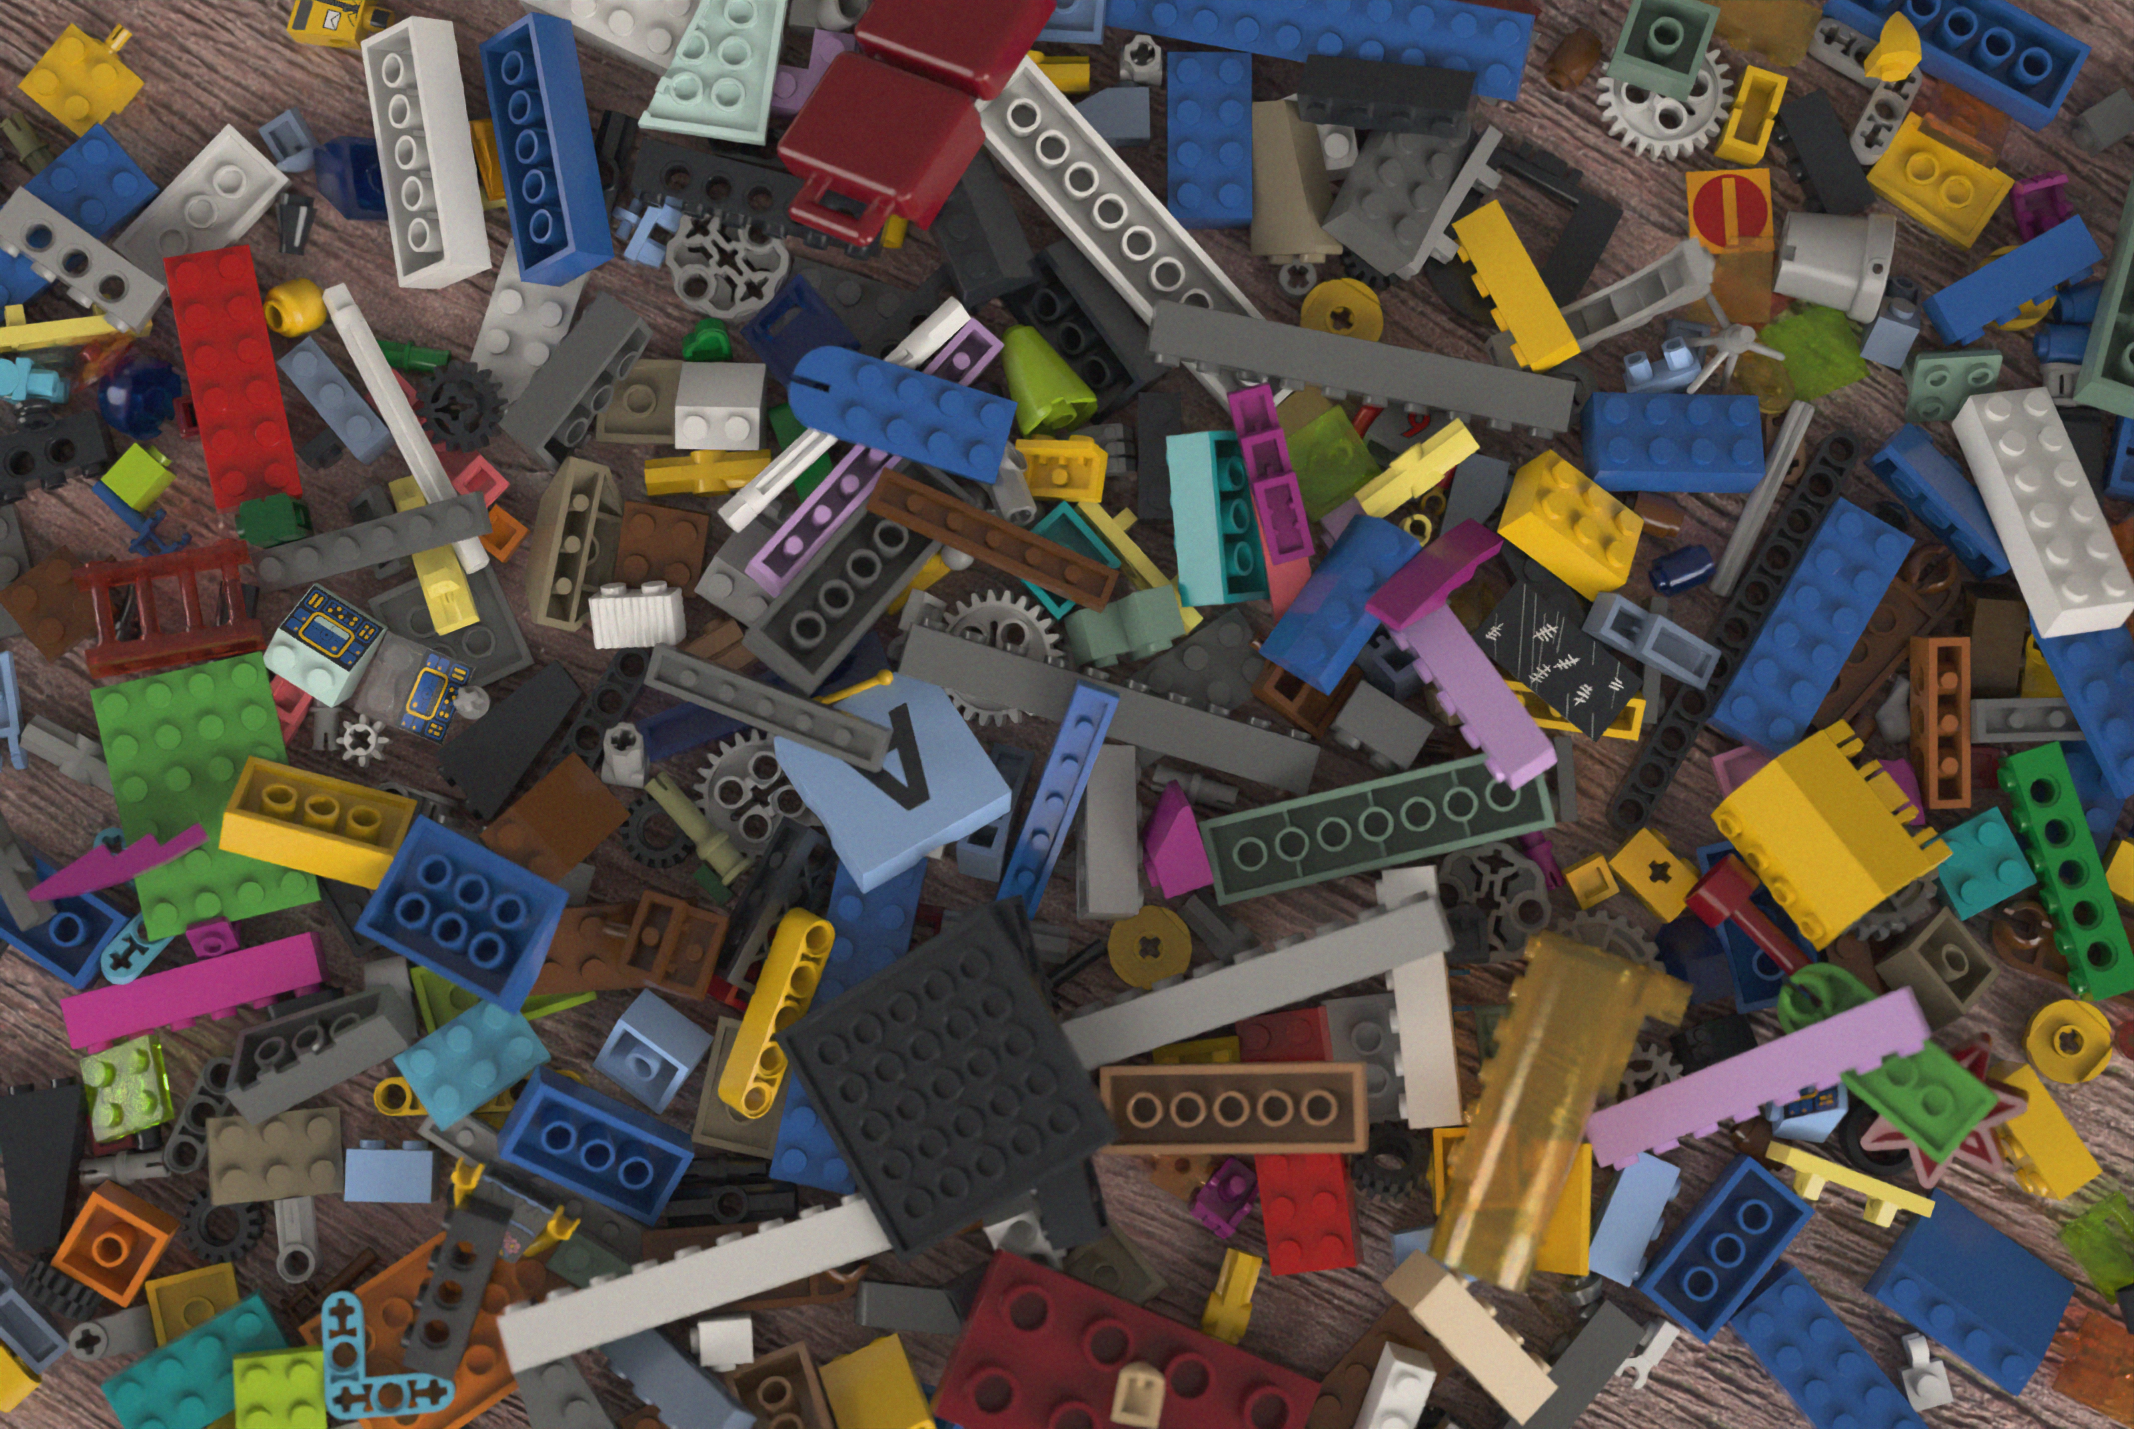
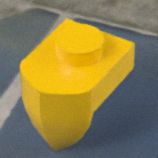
M1900 11L1895 12L1884 24L1880 35V42L1865 59V77L1881 78V80L1886 82L1905 80L1922 60L1919 35L1913 24Z

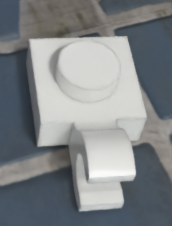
M912 588L909 599L903 607L902 617L898 628L903 630L904 633L896 637L889 644L887 657L899 661L910 622L920 624L922 617L941 622L947 603L926 592Z
M1659 1316L1654 1323L1649 1320L1644 1324L1642 1328L1647 1334L1634 1350L1636 1354L1628 1356L1614 1373L1619 1377L1626 1367H1635L1636 1376L1630 1385L1636 1390L1645 1384L1652 1366H1657L1680 1332L1679 1329Z
M1917 1331L1902 1335L1901 1341L1909 1365L1897 1368L1904 1397L1908 1403L1918 1412L1953 1402L1943 1361L1938 1357L1929 1359V1348L1925 1336H1919Z

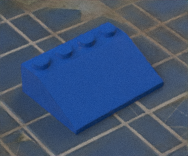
M419 814L354 929L516 1016L538 978L569 893Z
M1934 1186L1926 1196L1927 1199L1935 1201L1931 1217L1928 1218L1917 1213L1913 1215L1862 1291L2001 1390L2018 1397L2041 1364L2076 1285Z

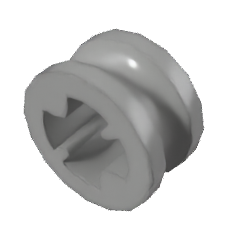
M1299 258L1293 259V264H1284L1280 269L1278 275L1279 289L1285 296L1291 299L1306 297L1316 283L1315 269L1311 263H1300ZM1294 269L1295 273L1298 272V269L1306 273L1304 283L1307 286L1301 289L1299 284H1297L1295 289L1288 285L1290 275L1287 272Z

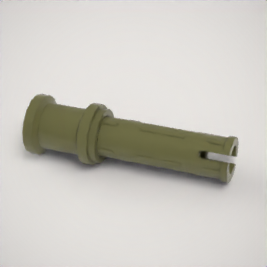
M665 770L657 775L658 779L655 780L653 778L644 789L654 797L698 846L696 849L697 856L701 860L706 859L722 876L721 883L728 887L739 879L753 865L754 861L750 857L744 858L728 840L730 837L726 830L723 831L721 828L716 830L671 780Z

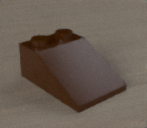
M573 751L476 838L487 850L556 885L631 814Z

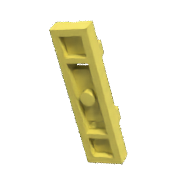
M102 294L103 297L111 299L110 294ZM92 303L93 316L26 324L23 305L5 306L4 311L7 327H0V355L145 337L150 335L152 321L151 319L139 335L129 328L123 334L103 319L106 312Z
M413 474L388 483L397 513L429 505ZM451 544L411 555L435 630L440 636L480 621L462 564Z
M1079 502L1074 511L1121 562L1120 571L1138 591L1172 584L1185 634L1180 637L1184 639L1203 620V617L1193 606L1181 607V596L1177 585L1179 573L1169 581L1126 534L1134 526L1138 518L1128 507L1112 519L1097 502Z
M1770 1141L1765 1155L1767 1158L1791 1166L1796 1170L1791 1191L1799 1196L1817 1201L1825 1181H1831L1866 1194L1868 1199L1863 1219L1874 1224L1889 1228L1897 1208H1903L1928 1218L1931 1217L1935 1201L1795 1148Z

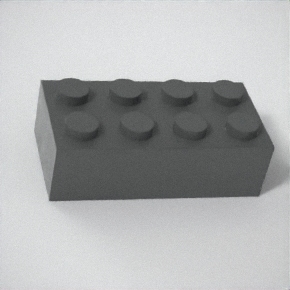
M1471 128L1469 138L1466 140L1457 138L1443 139L1437 136L1411 133L1399 134L1393 131L1371 129L1321 228L1384 276H1388L1414 261L1477 132Z

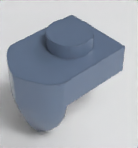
M297 107L287 110L258 129L278 162L276 165L277 169L290 173L302 172L312 169L320 156L321 147Z

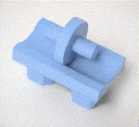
M633 198L628 210L616 206L612 216L621 221L615 235L626 241L632 228L636 229L623 254L625 257L624 262L634 267L639 262L644 266L659 270L666 258L667 247L651 239L657 226L675 234L680 226V218L684 215L680 213V208L664 204L663 209L648 207L643 218H640L639 214L644 204L640 203L639 199Z
M1678 336L1665 341L1661 345L1665 358L1649 364L1645 351H1637L1624 357L1625 373L1622 376L1627 393L1681 394L1686 392L1689 383H1692L1702 371L1695 349H1690L1683 337Z

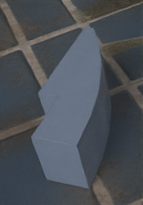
M1598 593L1581 629L1624 654L1701 690H1705L1722 651L1660 614L1649 613L1626 598L1614 593Z
M0 1253V1338L38 1375L70 1349L69 1339L46 1306H42L37 1302L38 1299L29 1297L27 1292L22 1290L20 1282L23 1278Z

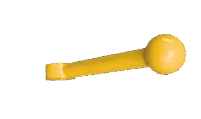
M881 669L877 676L828 696H817L812 699L829 705L878 684L889 685L893 681V673L888 669Z

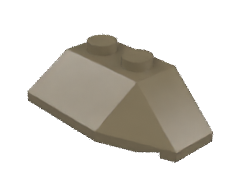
M567 456L541 497L524 578L532 622L535 624L570 632L577 631L583 626V623L591 618L589 598L600 591L602 585L613 583L625 504L612 480L613 476L609 466Z

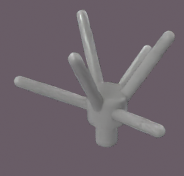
M1710 290L1704 297L1723 330L1717 336L1686 338L1684 340L1688 347L1716 345L1719 352L1689 385L1687 392L1693 394L1726 357L1728 359L1719 385L1721 392L1727 390L1739 354L1751 350L1780 361L1785 359V354L1753 342L1756 336L1755 330L1750 326L1736 324L1732 319L1728 320Z

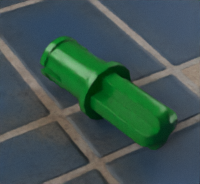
M376 339L389 366L401 368L406 374H410L412 370L434 373L433 368L436 366L445 365L448 368L449 362H452L451 350L417 346L412 340L404 344Z

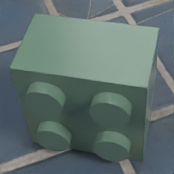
M1632 0L1606 76L1686 102L1697 78L1721 8L1698 0Z

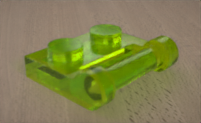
M2121 1190L2114 1191L2056 1234L2106 1303L2110 1305L2117 1303L2114 1294L2116 1289L2134 1282V1262L2103 1222L2108 1216L2113 1215L2134 1243V1214L2128 1208L2127 1204L2129 1201Z

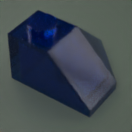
M340 135L313 149L318 191L347 220L385 222L388 220L376 138Z
M1696 914L1676 918L1671 923H1663L1653 942L1660 950L1655 959L1656 961L1663 962L1667 970L1666 974L1660 976V982L1668 986L1667 995H1661L1657 1000L1663 1007L1662 1011L1736 995L1726 952L1714 928H1709Z

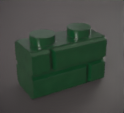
M288 493L266 496L265 500L257 498L243 501L239 507L240 514L235 515V525L240 539H246L249 544L265 549L315 536L308 503L304 499Z

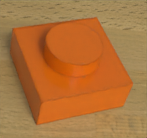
M495 504L488 513L493 533L482 535L478 538L488 552L506 564L531 531Z

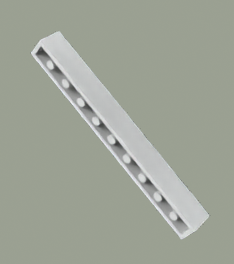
M859 1192L842 1198V1206L826 1211L824 1205L806 1209L799 1213L801 1220L784 1224L783 1218L763 1223L758 1226L760 1233L743 1238L741 1232H735L716 1239L718 1247L701 1252L700 1246L696 1245L674 1253L675 1261L659 1265L657 1259H652L633 1266L634 1274L619 1279L616 1278L615 1273L602 1275L589 1281L591 1288L574 1293L572 1286L547 1294L548 1302L531 1307L529 1300L504 1308L505 1316L497 1318L512 1372L515 1373L892 1249V1246L863 1194Z

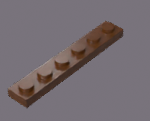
M883 467L865 508L1100 614L1105 610L1120 573L1113 568L887 467Z

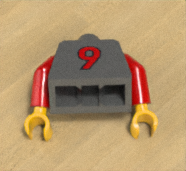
M1388 402L1387 408L1363 405L1343 432L1345 436L1343 441L1332 444L1328 449L1327 457L1330 459L1336 449L1344 448L1348 452V457L1340 468L1348 467L1353 460L1352 448L1357 444L1359 445L1357 453L1389 468L1388 464L1418 442L1422 444L1448 425L1450 421L1445 420L1446 413L1432 410L1429 411V416L1403 412L1404 405ZM1457 465L1445 472V477L1434 485L1431 491L1421 495L1419 508L1422 511L1426 500L1434 495L1439 499V506L1436 509L1435 515L1444 512L1446 499L1443 493L1445 489H1450Z

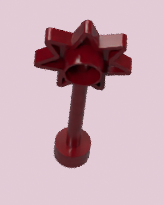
M1732 852L1727 854L1695 883L1683 898V902L1711 929L1729 917L1789 977H1792L1802 968L1815 964L1748 898L1759 885L1760 879ZM1802 983L1798 984L1819 1006L1824 1003ZM1979 1032L1946 1052L2001 1098L1942 1165L1937 1163L1878 1112L1864 1128L1860 1143L1868 1151L1909 1148L1919 1183L1922 1187L1928 1189L1936 1185L1954 1156L1991 1173H1998L2003 1168L2005 1151L1994 1126L2024 1114L2028 1108L2029 1093L2025 1089L1986 1076L1992 1037L1987 1032ZM1932 1035L1929 1037L1943 1050H1945Z

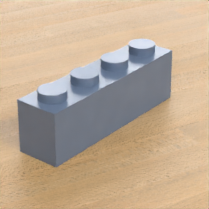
M662 1325L598 1346L609 1358L605 1363L606 1366L623 1379L628 1377L635 1384L631 1389L633 1393L649 1405L654 1403L661 1410L658 1414L659 1419L671 1429H749L757 1419L704 1366H701V1363Z

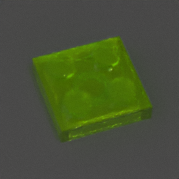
M1821 305L1766 328L1757 334L1762 345L1785 354V359L1782 361L1768 356L1767 358L1788 404H1792L1794 400H1801L1806 403L1866 379L1871 375L1864 358L1860 357V349L1843 311Z
M1334 405L1285 438L1291 466L1296 474L1304 511L1312 523H1315L1354 497V493L1360 487L1382 473L1340 405Z
M147 1034L80 1060L95 1143H108L175 1118L159 1035Z

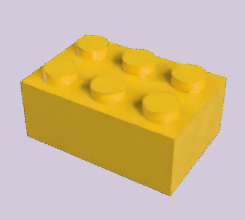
M1549 449L1517 469L1497 532L1589 601L1594 602L1599 592L1610 593L1626 584L1644 520Z
M2002 1060L1987 1070V1077L2025 1089L2029 1093L2028 1108L2024 1114L1994 1126L2005 1151V1158L2008 1156L2017 1169L2013 1172V1175L2026 1193L2030 1194L2033 1192L2034 1195L2062 1201L2103 1172L2028 1063Z

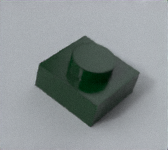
M704 863L692 875L721 906L726 907L737 896L731 888L736 881L725 887L721 883L722 876L709 864Z

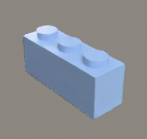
M1643 1151L1637 1153L1639 1162L1614 1171L1590 1226L1589 1269L1627 1287L1630 1286L1632 1279L1637 1281L1641 1277L1647 1263V1257L1643 1256L1649 1240L1655 1241L1658 1238L1664 1225V1218L1660 1215L1666 1202H1672L1675 1199L1682 1179L1678 1178L1680 1168Z

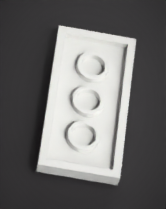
M228 123L114 241L113 245L137 268L166 287L168 292L163 269V258L232 247L277 201L280 193H284L293 183Z
M513 238L510 239L470 362H477V373L484 369L492 371L491 377L488 380L490 383L502 382V388L496 393L498 398H508V403L500 406L499 410L503 412L528 387L535 371L543 367L554 354L561 338L572 331L591 273L590 270L561 287L522 282Z

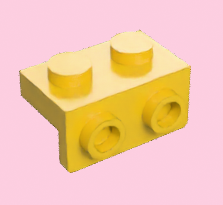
M1033 434L1030 440L1016 439L1015 449L1022 453L1026 459L1028 467L1023 472L1032 498L1036 501L1065 500L1067 502L1101 503L1108 453L1096 445L1093 438L1083 435H1071L1069 440H1056L1049 435Z

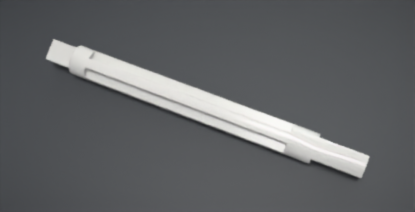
M345 283L325 289L322 299L331 315V320L428 504L457 497L456 491ZM478 537L451 544L466 574H471L484 568L490 561Z
M950 297L883 361L915 370L971 319L957 299ZM807 429L717 512L727 525L739 533L839 439Z

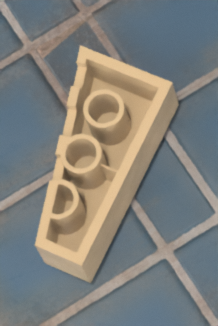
M1416 1248L1381 1286L1392 1297L1407 1307V1312L1435 1339H1439L1437 1343L1462 1367L1465 1366L1467 1368L1466 1372L1505 1412L1523 1425L1558 1388L1547 1376L1552 1369L1534 1351L1527 1355L1520 1348L1525 1341L1510 1325L1505 1323L1500 1327L1493 1317L1498 1312L1480 1294L1473 1298L1465 1290L1470 1283L1456 1268L1451 1265L1445 1270Z

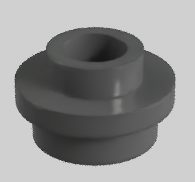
M1589 1271L1588 1276L1567 1274L1565 1281L1560 1285V1291L1563 1297L1568 1298L1571 1305H1585L1601 1296L1602 1290L1600 1286L1603 1281L1601 1275L1597 1272Z

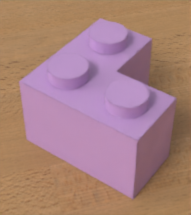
M815 29L808 69L778 65L770 118L793 121L836 55L843 51L859 53V44L853 34Z

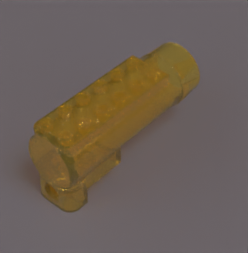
M1545 929L1542 930L1540 937L1531 934L1522 959L1529 961L1530 964L1524 978L1516 975L1507 999L1515 1002L1510 1018L1500 1017L1492 1041L1500 1043L1494 1059L1485 1058L1477 1082L1484 1084L1482 1094L1479 1100L1473 1097L1470 1099L1462 1123L1469 1126L1465 1140L1455 1139L1446 1164L1454 1167L1451 1175L1453 1178L1444 1199L1441 1200L1440 1205H1442L1425 1251V1254L1430 1258L1455 1270L1520 1293H1526L1542 1247L1547 1244V1237L1554 1214L1599 1092L1615 1097L1644 1016L1648 1015L1679 1026L1694 986L1693 984Z

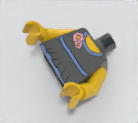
M460 1156L451 1175V1179L455 1183L456 1207L463 1195L468 1194L514 1211L498 1256L509 1263H515L521 1255L534 1256L557 1244L560 1240L569 1239L581 1221L578 1217L576 1220H569L562 1214L565 1207L559 1206L563 1197L491 1159L485 1168L484 1164L480 1162L477 1168H471L464 1163L465 1157ZM475 1246L470 1254L477 1253Z

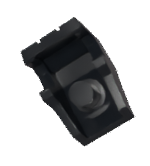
M1738 1012L1696 1022V1025L1676 1031L1668 1036L1672 1048L1675 1049L1674 1053L1678 1063L1683 1066L1682 1073L1684 1077L1759 1047L1746 1014H1738Z

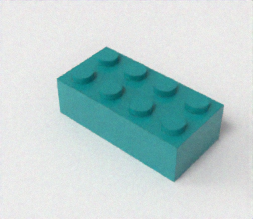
M1208 431L1166 436V461L1170 474V505L1173 509L1174 548L1177 552L1179 573L1177 585L1181 596V607L1271 599L1258 525L1254 517L1248 477L1236 431Z
M261 1288L109 1375L103 1380L100 1388L124 1429H201L235 1409L233 1354L295 1347Z

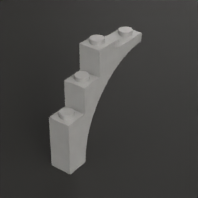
M1696 236L1680 242L1666 255L1634 274L1592 295L1560 308L1559 311L1581 350L1580 353L1593 349L1601 340L1647 324L1655 315L1703 298L1711 290L1709 284L1712 283L1713 276L1711 272L1714 271L1712 256L1706 246H1700ZM1510 329L1504 333L1501 332L1490 336L1485 343V347L1492 365L1524 372L1532 371L1530 365L1521 368L1509 346L1516 343Z

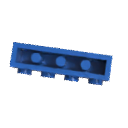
M2077 214L1935 293L1922 302L1921 305L1945 347L1958 340L1964 347L1984 336L1986 333L1982 327L1996 320L2000 327L2021 315L2022 312L2019 306L2032 300L2034 305L2037 306L2057 295L2056 285L2068 279L2071 286L2093 275L2095 272L2091 266L2104 257L2081 217Z

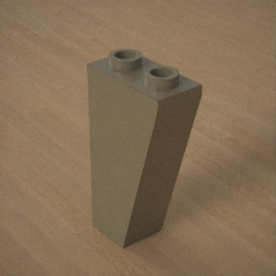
M1274 100L1252 102L1251 255L1268 256V264L1283 265L1293 264V256H1300V263H1325V255L1343 254L1342 243L1321 228L1333 205V199L1317 125L1301 121L1298 101Z

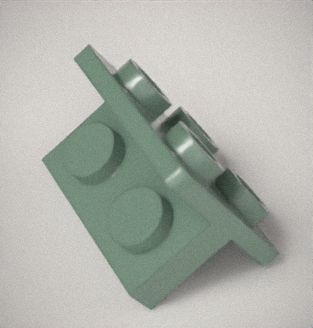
M1967 347L1908 352L1901 366L1909 392L1904 412L1906 422L1955 420L1969 396L1995 393L2003 359L2001 351L1998 349L1986 350L1985 347Z

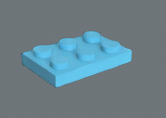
M484 999L394 1057L393 1061L439 1130L443 1132L534 1072L538 1064L543 1066L551 1061V1055L520 1010L515 1016Z

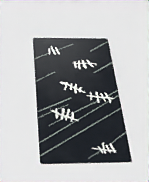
M1521 580L1515 582L1471 636L1480 649L1594 742L1599 740L1644 683L1642 679Z

